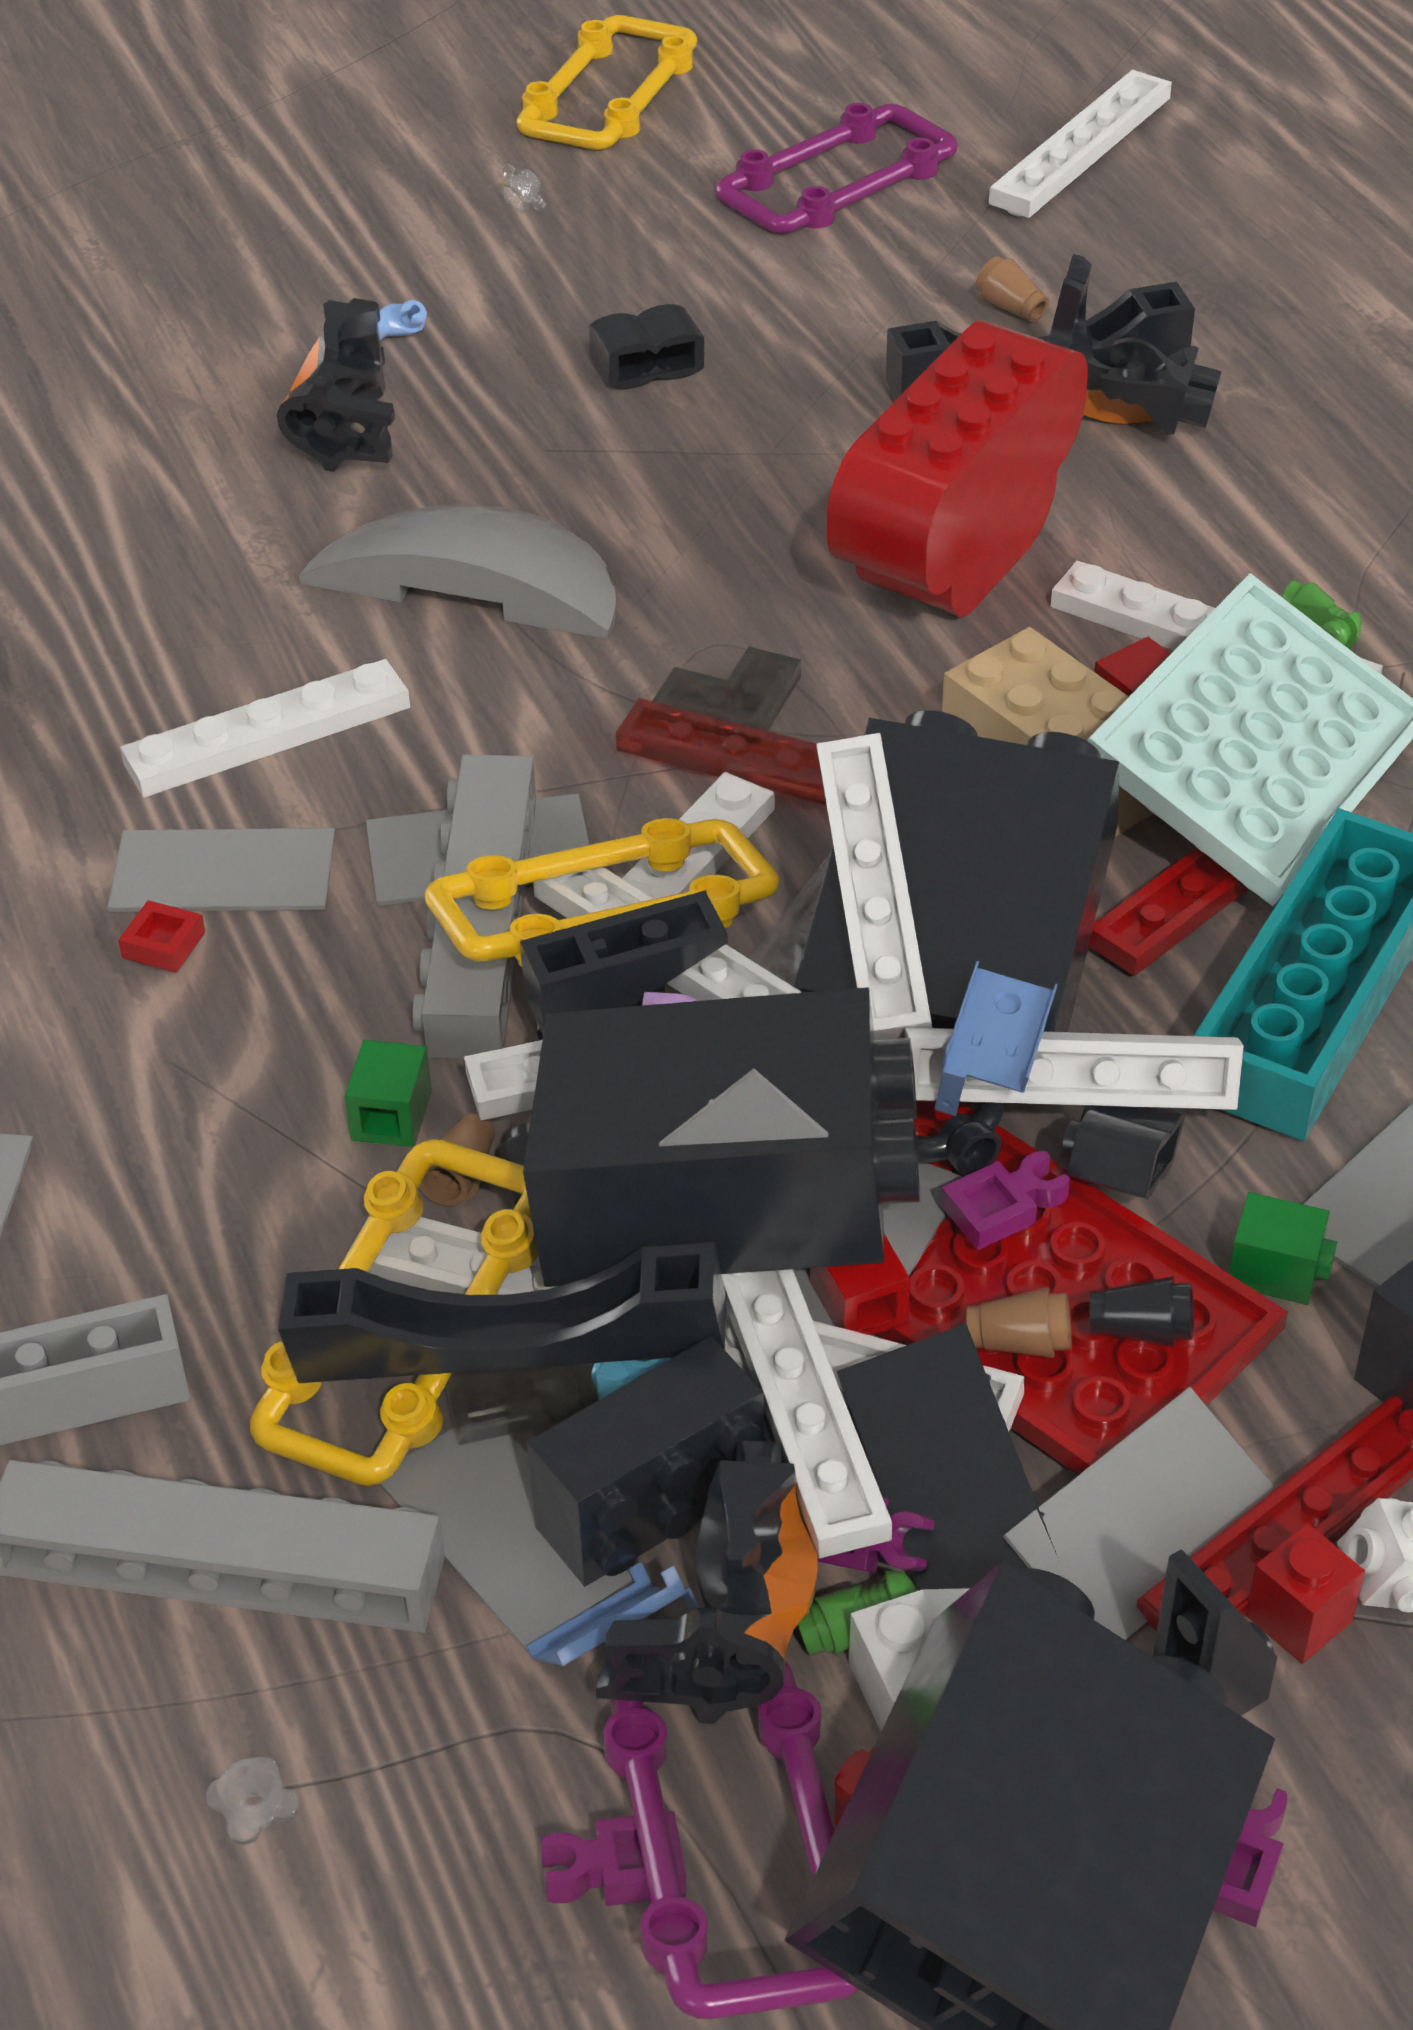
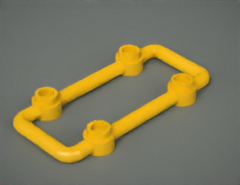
M613 15L605 18L603 21L589 20L584 22L577 34L578 49L548 82L536 81L526 86V91L522 95L523 110L516 119L519 132L528 137L591 150H604L613 146L619 138H629L637 135L640 132V113L672 75L684 74L693 68V50L698 41L696 34L686 27L625 15ZM615 33L662 41V45L657 50L658 65L630 98H615L609 101L608 108L604 111V129L597 132L546 122L558 115V97L592 59L605 58L613 52L612 36Z
M661 818L646 823L641 829V834L517 861L500 855L478 857L469 862L466 868L467 871L443 876L432 881L425 890L424 897L430 911L454 946L465 958L478 962H489L514 956L522 967L520 941L701 891H706L721 922L727 928L732 925L734 917L738 915L740 905L762 901L774 895L778 890L780 878L772 865L733 823L720 819H710L687 824L678 819ZM713 843L720 844L749 877L736 881L724 875H705L693 880L689 885L688 892L561 920L545 914L524 915L515 919L510 924V931L489 936H479L454 901V899L472 896L475 904L480 908L489 910L501 909L512 902V896L516 894L518 885L646 858L649 866L655 870L675 871L684 866L685 859L689 857L691 848Z
M431 1139L422 1141L414 1146L405 1156L396 1172L384 1171L375 1175L369 1181L364 1194V1206L370 1217L338 1269L359 1268L369 1272L391 1233H400L408 1230L418 1222L424 1207L418 1187L432 1166L444 1168L522 1194L513 1210L503 1209L497 1211L487 1219L481 1233V1245L487 1256L465 1294L497 1295L509 1273L519 1272L528 1268L539 1256L523 1176L524 1165L445 1140ZM280 1341L271 1346L264 1356L261 1374L267 1389L253 1410L250 1418V1433L255 1443L266 1451L356 1485H378L392 1477L410 1448H418L430 1443L440 1432L443 1425V1413L437 1403V1399L452 1373L418 1375L414 1384L402 1383L393 1387L386 1394L380 1409L381 1421L387 1431L371 1457H365L278 1424L290 1404H299L307 1401L317 1393L322 1385V1382L298 1383L284 1344Z

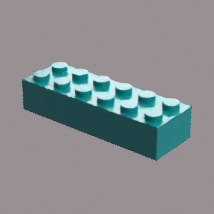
M1341 808L1337 809L1194 1034V1036L1239 1038L1244 1045L1237 1110H1221L1305 1142L1413 956V833Z

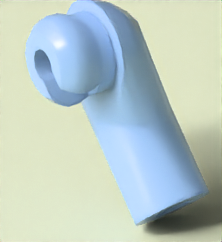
M408 300L403 304H389L379 310L380 321L378 322L380 341L385 337L413 336L425 326L427 312L424 305L419 301Z

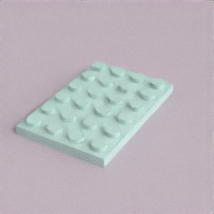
M1250 573L1087 741L1097 748L1101 758L1119 761V786L1273 907L1290 885L1337 809L1341 808L1352 812L1412 741L1413 698Z

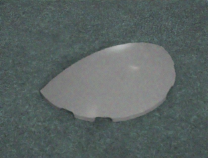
M469 504L441 505L385 516L366 523L333 541L320 551L299 575L300 585L402 602L410 587L503 603L504 621L609 639L616 616V592L607 571V565L586 541H583L577 535L565 529V527L548 519L504 507Z

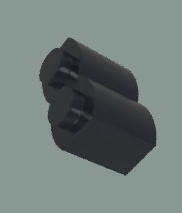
M658 305L641 312L637 316L628 313L611 314L599 318L589 325L590 356L610 387L619 389L635 388L652 381L656 377L662 379H681L691 376L704 368V336L685 308L680 305Z
M1086 1105L1080 1121L1071 1120L1064 1136L1061 1158L1070 1161L1067 1175L1148 1200L1159 1180H1163L1173 1164L1185 1115L1161 1107Z

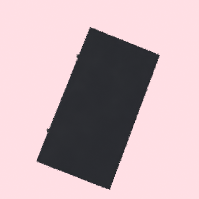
M967 1324L836 1371L883 1498L889 1499L888 1512L890 1516L898 1512L907 1511L925 1515L935 1522L933 1530L912 1528L903 1538V1548L909 1556L928 1560L925 1570L911 1571L918 1591L926 1589L971 1588L1003 1560L1017 1570L1028 1568L1003 1536L1036 1509L1049 1536L1042 1518L1044 1512H1040L991 1388L989 1382L991 1376L986 1374Z

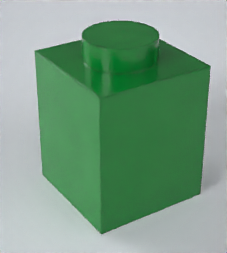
M363 1040L345 1093L351 1141L414 1147L416 1145L432 1092L427 1046Z
M1248 1192L1234 1240L1229 1274L1262 1295L1309 1305L1315 1279L1329 1281L1338 1241L1325 1238L1330 1211Z

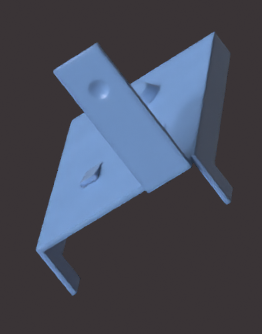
M976 961L950 1042L945 1052L942 1069L944 1070L934 1110L956 1116L966 1076L1018 1092H1025L1057 984H1055L1054 990L980 969L978 968L979 961Z
M639 1562L628 1569L634 1583L526 1645L532 1659L564 1666L605 1642L606 1633L614 1620H642L681 1596L689 1611L699 1606L690 1587L683 1586L674 1566L660 1573L667 1587H658L652 1585L642 1562Z

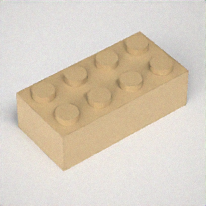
M1028 627L945 672L942 712L955 715L968 722L976 730L978 737L1027 745L1028 740L1036 734L1061 732L1087 741L1129 697L1033 628ZM1119 786L1118 826L1115 837L1153 815L1145 805L1121 786Z

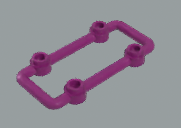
M852 103L846 106L845 112L840 117L839 125L778 153L768 156L765 151L757 149L743 152L741 159L736 164V172L721 178L715 186V193L722 203L772 233L786 234L802 227L812 229L824 228L834 222L836 211L908 177L912 179H928L935 176L938 172V163L952 157L957 151L958 143L955 136L898 104H885L872 109L870 105L865 103ZM886 123H896L920 137L907 142V147L903 149L900 161L830 193L827 188L821 186L805 188L802 191V196L797 200V209L783 215L775 213L740 191L742 189L747 191L765 190L773 184V175L842 143L861 144L870 142L876 137V128Z
M785 1661L784 1686L773 1699L759 1706V1737L763 1745L773 1756L784 1760L812 1876L814 1877L834 1834L833 1824L813 1748L820 1739L821 1706L811 1693L796 1687L793 1672ZM611 1699L614 1715L609 1718L604 1728L605 1759L609 1767L619 1777L627 1780L651 1900V1905L645 1910L641 1918V1950L646 1961L656 1971L665 1975L668 1991L674 2005L684 2014L697 2019H716L837 2001L850 1997L859 1989L825 1967L710 1984L701 1983L698 1964L702 1962L707 1952L708 1921L705 1912L697 1903L683 1897L657 1771L666 1760V1724L658 1714L645 1709L643 1702Z

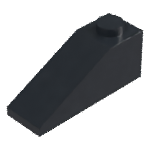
M701 891L520 941L525 996L543 1034L546 1013L629 1007L643 999L644 992H654L727 944L728 933L706 891Z
M1182 1549L1169 1556L1153 1656L1177 1657L1192 1662L1208 1671L1224 1687L1228 1697L1227 1707L1242 1716L1269 1699L1277 1662V1655L1274 1653L1273 1646L1264 1631L1256 1624L1247 1622Z

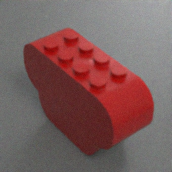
M983 320L972 323L852 444L845 454L836 472L828 499L827 545L830 554L836 559L855 564L856 573L860 580L891 590L959 617L969 615L1032 546L1046 521L1055 493L1057 469L1068 455L1074 443L1084 413L1088 366L1083 353Z

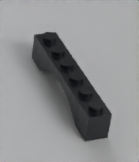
M1177 282L1129 289L1110 306L1086 320V324L1091 336L1097 341L1106 342L1127 337L1140 338L1152 344L1165 356H1171L1180 349L1191 346L1195 308ZM938 321L888 328L886 382L895 399L962 333L953 331ZM1049 335L1039 337L1038 339L1048 342Z
M715 1242L641 1247L620 1263L586 1279L551 1289L507 1295H467L426 1290L390 1281L359 1268L293 1272L286 1274L278 1331L298 1383L673 1358L709 1336H712L725 1350L726 1293Z

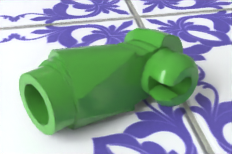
M1293 580L1282 594L1283 599L1348 649L1355 645L1360 637L1362 626L1361 616L1357 611L1348 613L1341 609V607L1336 606L1335 600L1315 583L1302 584Z
M890 1570L886 1571L885 1577L879 1579L870 1587L862 1588L859 1583L814 1598V1603L811 1604L809 1613L798 1623L809 1655L813 1656L826 1651L827 1653L832 1652L836 1656L847 1650L850 1641L851 1613L916 1592L917 1589L910 1578L903 1572Z

